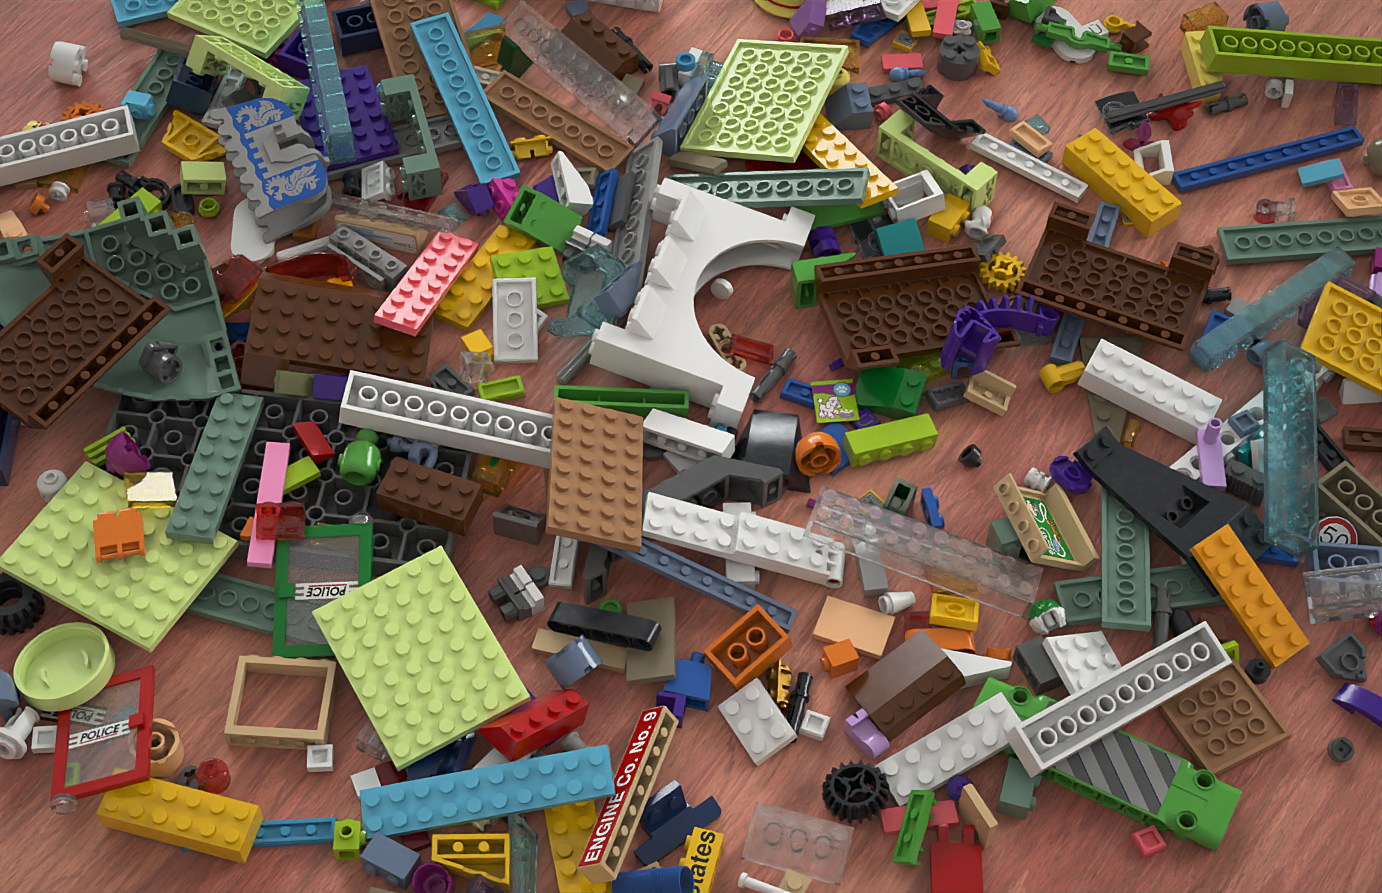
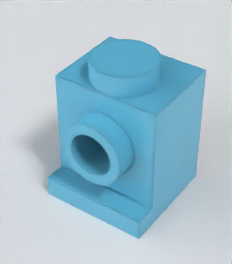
M129 90L121 102V106L128 105L132 117L149 121L156 112V105L150 94Z

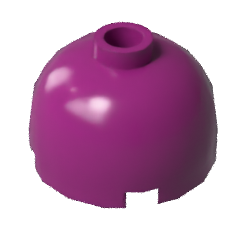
M119 432L106 446L105 455L108 460L106 466L114 475L119 473L126 478L137 477L151 468V464L146 455L142 456L140 453V447L125 432Z

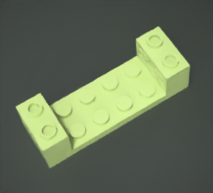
M195 35L185 64L193 69V73L200 76L209 74L217 77L218 74L227 75L229 68L242 71L245 77L259 81L258 84L265 87L262 98H274L284 102L290 107L295 119H300L310 91L309 87L224 37Z
M899 109L879 126L875 155L907 176L928 170L944 193V198L950 193L970 203L969 212L972 218V213L977 207L987 206L993 200L998 172L983 162H980L967 175L955 169L943 159L938 158L926 148L913 141L916 120Z

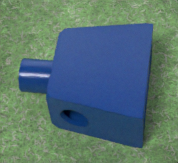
M693 652L690 661L685 659L677 661L676 679L667 681L664 692L686 695V707L708 712L712 666L704 664L706 656L703 653Z

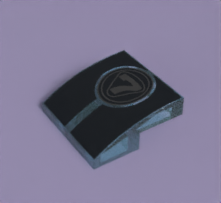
M1134 91L1121 92L1094 101L1111 135L1127 127L1134 130L1144 121L1150 122L1147 114L1114 123L1108 121V111L1140 103Z
M889 214L849 224L854 243L858 244L863 259L882 256L874 230L894 224Z

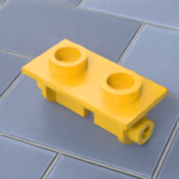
M537 135L533 139H514L510 142V150H512L514 159L531 158L530 151L533 150L535 158L549 156V154L553 153L551 136Z

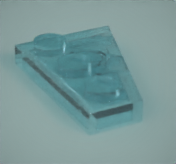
M518 814L508 815L514 882L513 893H536L539 835Z

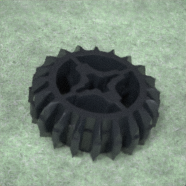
M850 760L849 765L846 766L841 762L839 765L840 769L832 767L831 774H826L825 782L822 784V799L832 816H838L841 822L847 818L850 825L854 820H858L862 824L865 818L871 822L872 815L879 817L881 810H885L886 802H889L890 798L887 778L885 774H881L879 767L873 768L871 762L863 765L862 760L858 764H854ZM867 783L875 789V792L871 791L870 787L866 786ZM836 793H841L845 800L839 798Z

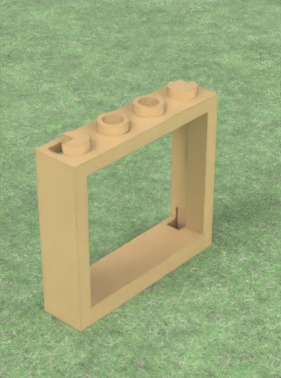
M239 656L224 730L227 745L307 750L308 745H326L339 677L337 662L329 659L308 660L302 657L288 659L280 656ZM247 672L326 677L318 729L305 730L237 725Z

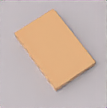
M827 596L812 638L829 644L849 638L857 653L881 660L895 622V617Z

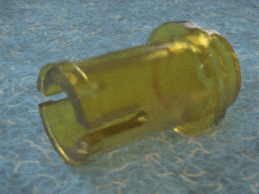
M1130 419L1123 426L1125 430L1119 443L1132 449L1137 434L1141 432V427L1137 420Z

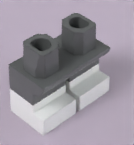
M577 225L573 230L571 239L565 241L562 262L572 265L576 260L580 262L579 269L586 274L593 269L598 271L612 255V241Z
M522 565L514 568V573L506 578H497L498 585L488 590L489 598L493 604L503 600L506 601V604L499 607V612L505 621L517 617L520 622L545 610L543 595L534 582H532V579Z

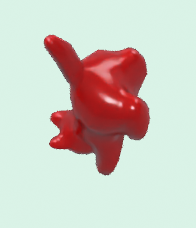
M1160 93L1158 98L1163 97V94ZM1203 101L1187 102L1154 111L1148 114V118L1152 121L1169 120L1171 122V129L1179 131L1187 127L1188 118L1194 114L1193 109L1201 106Z

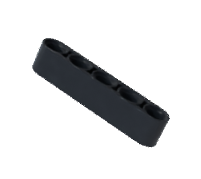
M557 602L547 622L548 627L558 633L576 637L583 635L586 639L643 651H651L662 630L660 624L651 619L567 602Z

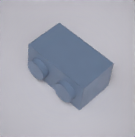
M376 832L360 856L363 870L367 874L374 877L378 875L384 878L388 885L394 888L399 886L404 890L412 882L414 872L422 865L419 853Z

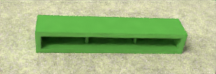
M555 385L553 402L555 397L569 399L641 416L643 421L653 408L688 419L690 390Z

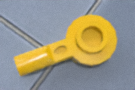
M1115 15L1108 16L1103 22V26L1109 33H1118L1121 30L1126 31L1136 25L1123 21L1122 18Z

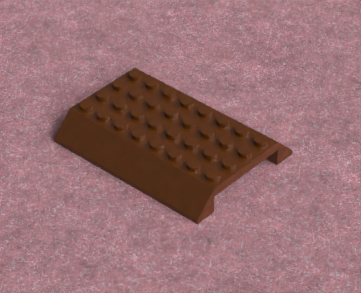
M1055 201L1049 213L1046 228L1024 278L1021 277L1014 295H1021L1022 298L1027 300L1030 295L1035 296L1034 302L1183 352L1219 255L1177 242L1169 267L1159 265L1087 241L1095 214Z
M65 233L35 260V263L51 283V286L0 331V407L27 427L47 430L172 310L171 307L155 296L150 300H146L84 255V245L68 233Z
M974 244L815 265L816 299L845 367L858 371L898 365L900 358L942 352L958 311L966 305L974 308L980 300H983L987 306L990 300L977 273L981 259ZM1013 326L1005 328L993 327L1000 336L995 350L1020 346L1021 342Z
M262 272L258 281L244 351L240 385L274 391L276 371H289V364L348 374L350 370L424 386L435 310L417 335L412 336L374 323V315L391 292Z

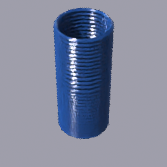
M685 865L619 872L616 880L612 881L611 891L612 893H694V877L692 871Z

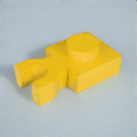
M979 41L976 43L979 47V66L984 72L988 71L995 76L1001 71L995 57L991 55L989 46L986 45L984 47L983 43Z

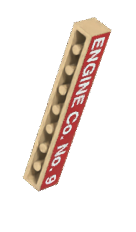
M665 705L642 711L614 778L616 796L605 799L577 869L591 884L613 881L617 878L679 722Z

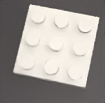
M1102 631L1046 637L1042 642L1070 695L1122 667Z

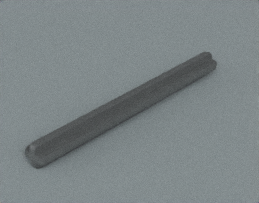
M1218 81L1108 111L1107 119L1110 123L1224 93L1226 91L1223 81Z

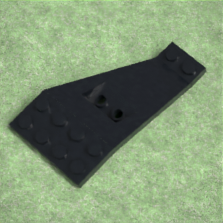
M1107 426L1100 429L1072 453L1091 477L1186 561L1212 597H1216L1220 593L1189 550L1190 548L1229 524L1253 561H1256L1276 542L1247 503L1121 445Z

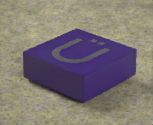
M867 407L858 412L859 420L849 421L856 430L881 424V421Z

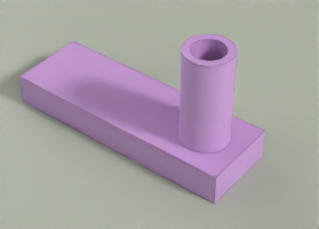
M1214 417L1209 419L1206 430L1197 429L1195 434L1200 481L1219 491L1225 492L1226 478L1220 435L1222 421Z

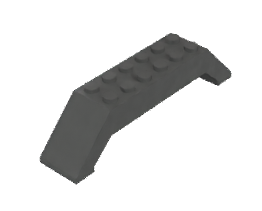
M713 455L707 459L700 460L689 469L681 470L676 476L661 481L657 486L642 491V519L648 492L710 509L727 500L751 502V504L759 505L763 509L781 499L783 472L779 468ZM642 536L643 539L648 540V541H650V542L656 540V539H652V538H649V537ZM590 543L583 574L584 602L587 605L607 595V578L613 562L623 558L593 543Z

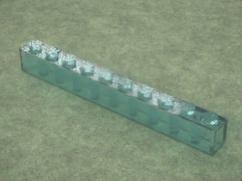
M1336 246L1195 341L1187 355L1205 372L1212 368H1219L1225 359L1235 357L1241 348L1247 349L1254 342L1255 338H1263L1270 328L1276 329L1285 318H1292L1298 309H1305L1311 303V300H1318L1328 281L1335 285H1338L1340 280L1346 281L1353 274L1352 269L1356 262L1339 246Z

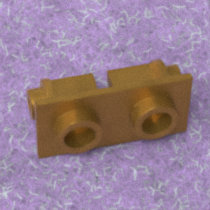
M778 659L766 672V680L768 681L767 692L779 710L786 712L790 707L791 691L782 688L789 689L791 687L792 671L788 665H781V659Z

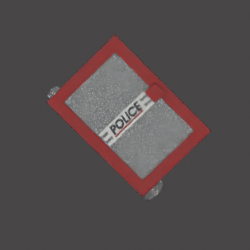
M153 665L112 675L105 687L93 698L77 707L58 711L50 797L51 810L55 814H73L77 810L78 799L150 781L156 672Z

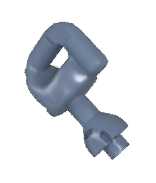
M395 435L393 438L390 437L387 441V446L390 447L391 452L399 453L404 451L409 453L408 461L421 465L423 459L428 457L424 466L433 469L439 452L436 447L434 448L429 443L415 440L413 444L406 443L404 438Z

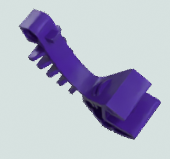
M1008 295L1003 296L999 306L995 297L990 298L987 306L983 300L978 301L974 308L966 305L958 311L941 352L942 368L950 370L960 355L973 362L969 375L979 374L987 369L1000 339L998 332L993 327L1005 328L1013 326L1018 331L1034 333L1038 337L1040 335L1049 336L1059 318V310L1038 303L1035 313H1032L1035 296L1031 295L1023 311L1020 310L1021 295H1016L1010 309Z

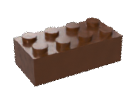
M395 457L376 492L378 509L465 536L483 501L482 484Z

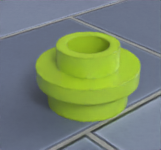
M205 198L200 202L198 207L199 213L203 217H214L220 212V205L213 198Z

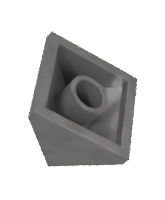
M505 504L493 511L494 534L538 546L546 528L547 514Z

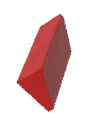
M315 421L292 424L296 437L315 465L335 456L334 451Z

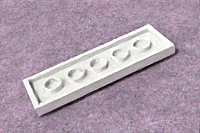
M1000 692L874 767H879L881 774H885L890 788L889 792L899 807L907 806L911 790L934 791L946 784L952 777L963 774L1009 747L1010 744L1005 734L1022 721L1003 693Z

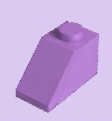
M805 0L789 20L798 37L811 41L814 40L824 27L827 0Z

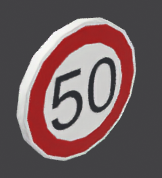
M1338 516L1326 517L1320 520L1313 527L1310 535L1311 542L1319 541L1355 545L1358 543L1357 532L1354 526L1348 520Z

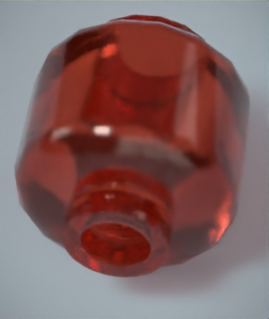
M208 758L202 761L196 769V778L202 791L218 795L229 787L231 776L227 764L223 760Z

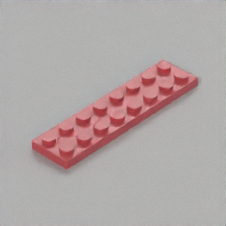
M439 230L376 312L374 323L416 336L478 251L479 243Z

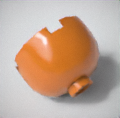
M810 433L797 444L795 459L799 471L804 475L814 477L816 476L815 473L823 472V475L836 469L841 463L839 445L827 433Z

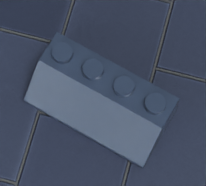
M702 74L685 82L681 90H677L674 102L668 105L665 117H661L659 127L653 131L651 140L657 136L663 140L662 154L671 157L680 151V146L707 97L708 75Z

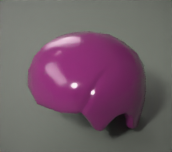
M428 862L419 866L414 872L411 884L415 893H452L453 879L445 867L437 863Z

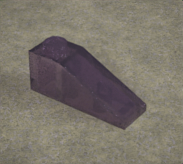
M832 0L827 2L825 20L830 31L886 19L887 17L881 0Z

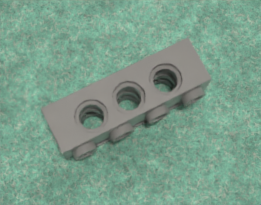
M344 224L329 236L330 243L327 245L329 262L369 289L393 292L408 272L406 264Z

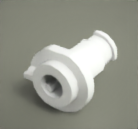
M26 706L23 712L18 707L16 714L9 719L4 727H0V757L20 759L26 753L27 745L25 739L32 731L35 722L38 723L40 720L38 713L31 707Z

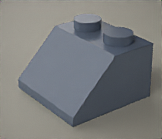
M866 82L845 84L826 98L825 106L828 120L838 131L871 129L873 109Z

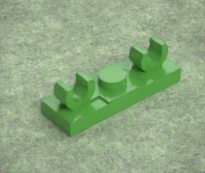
M911 790L892 862L897 865L921 866V862L917 861L919 853H924L925 850L920 846L926 833L929 818H934V814L930 813L931 806H937L938 804L934 799L935 793L930 790Z

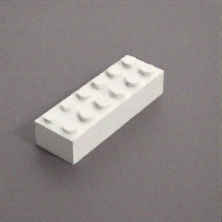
M1102 338L1077 384L1197 445L1195 435L1197 429L1206 430L1209 419L1214 418L1222 402V399Z

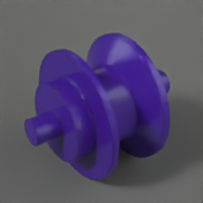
M966 776L952 777L946 786L948 796L955 801H960L963 787L970 783L974 786L972 780Z

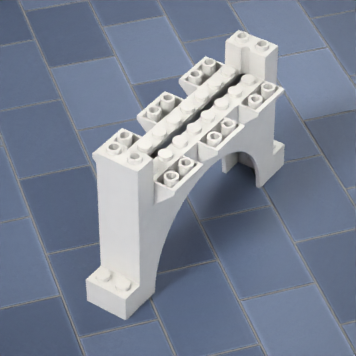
M664 178L662 185L657 184L650 209L653 210V220L668 225L665 232L666 237L657 246L655 252L657 256L650 263L649 272L644 283L646 285L637 294L634 302L635 306L631 308L625 329L606 322L602 323L600 330L595 329L588 354L591 355L589 364L657 389L690 390L689 401L710 408L707 416L711 419L709 427L714 428L717 424L721 423L725 427L737 428L755 377L730 365L708 344L695 317L693 297L706 282L730 269L751 265H765L791 271V263L800 259L815 215L791 206L789 214L784 213L782 220L674 180Z

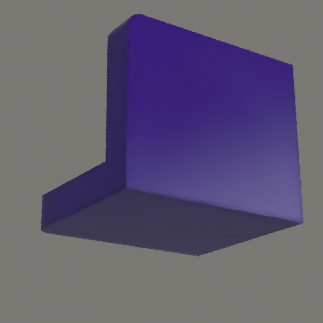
M657 691L656 707L665 705L679 721L676 728H682L686 709V695Z

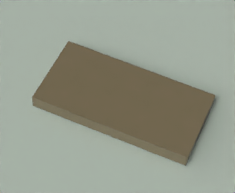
M674 596L627 603V615L654 620L662 627L651 651L627 647L626 681L628 686L675 680L676 611Z

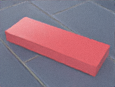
M959 0L938 1L932 37L944 39L945 36L953 34Z
M954 800L938 801L937 806H931L930 813L934 814V818H929L926 830L938 829V824H949V827L958 826L959 820ZM907 806L881 810L880 819L884 836L900 833Z

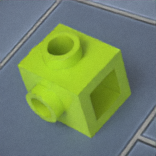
M354 819L335 821L333 842L335 860H361L362 846L367 845L366 830H362L361 821Z

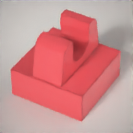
M654 90L652 91L650 97L652 99L651 110L656 112L657 107L662 106L661 114L665 116L668 105L674 102L673 97Z

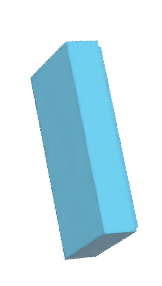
M1339 158L1297 168L1303 188L1344 178Z

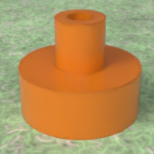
M37 192L33 196L27 211L34 215L39 210L47 213L50 206L44 203L45 196Z
M987 646L986 656L999 660L1010 659L1011 649Z

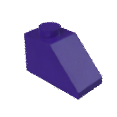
M485 182L472 183L454 191L456 198L470 215L477 214L478 217L490 212L489 208L495 206Z

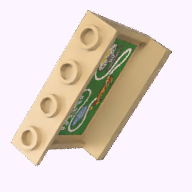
M1008 473L993 487L1031 562L1085 572L1100 559L1060 485L1055 484L1046 493L1017 486L1011 473Z

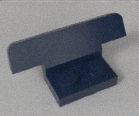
M471 732L413 763L406 782L464 771L477 734Z
M676 780L672 781L647 800L639 822L641 828L651 839L634 850L636 858L644 866L660 861L685 843L687 835L692 836L694 827L704 829L717 820L721 815L720 806L714 797L710 796L698 806L692 808L685 801L681 784Z

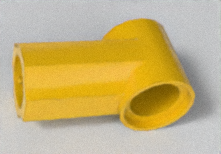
M1075 361L1058 367L1055 364H1049L1044 366L1038 374L1048 392L1057 393L1065 385L1079 381L1085 366L1082 361Z

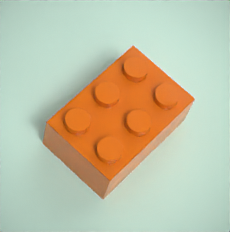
M757 604L703 652L713 667L738 692L772 666L793 647V644L784 630Z

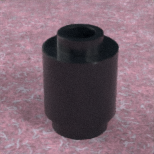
M1177 609L1169 617V627L1174 637L1196 626L1187 610Z

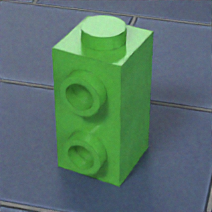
M991 2L971 3L969 20L973 24L972 27L978 41H981L983 45L998 43L1002 28Z

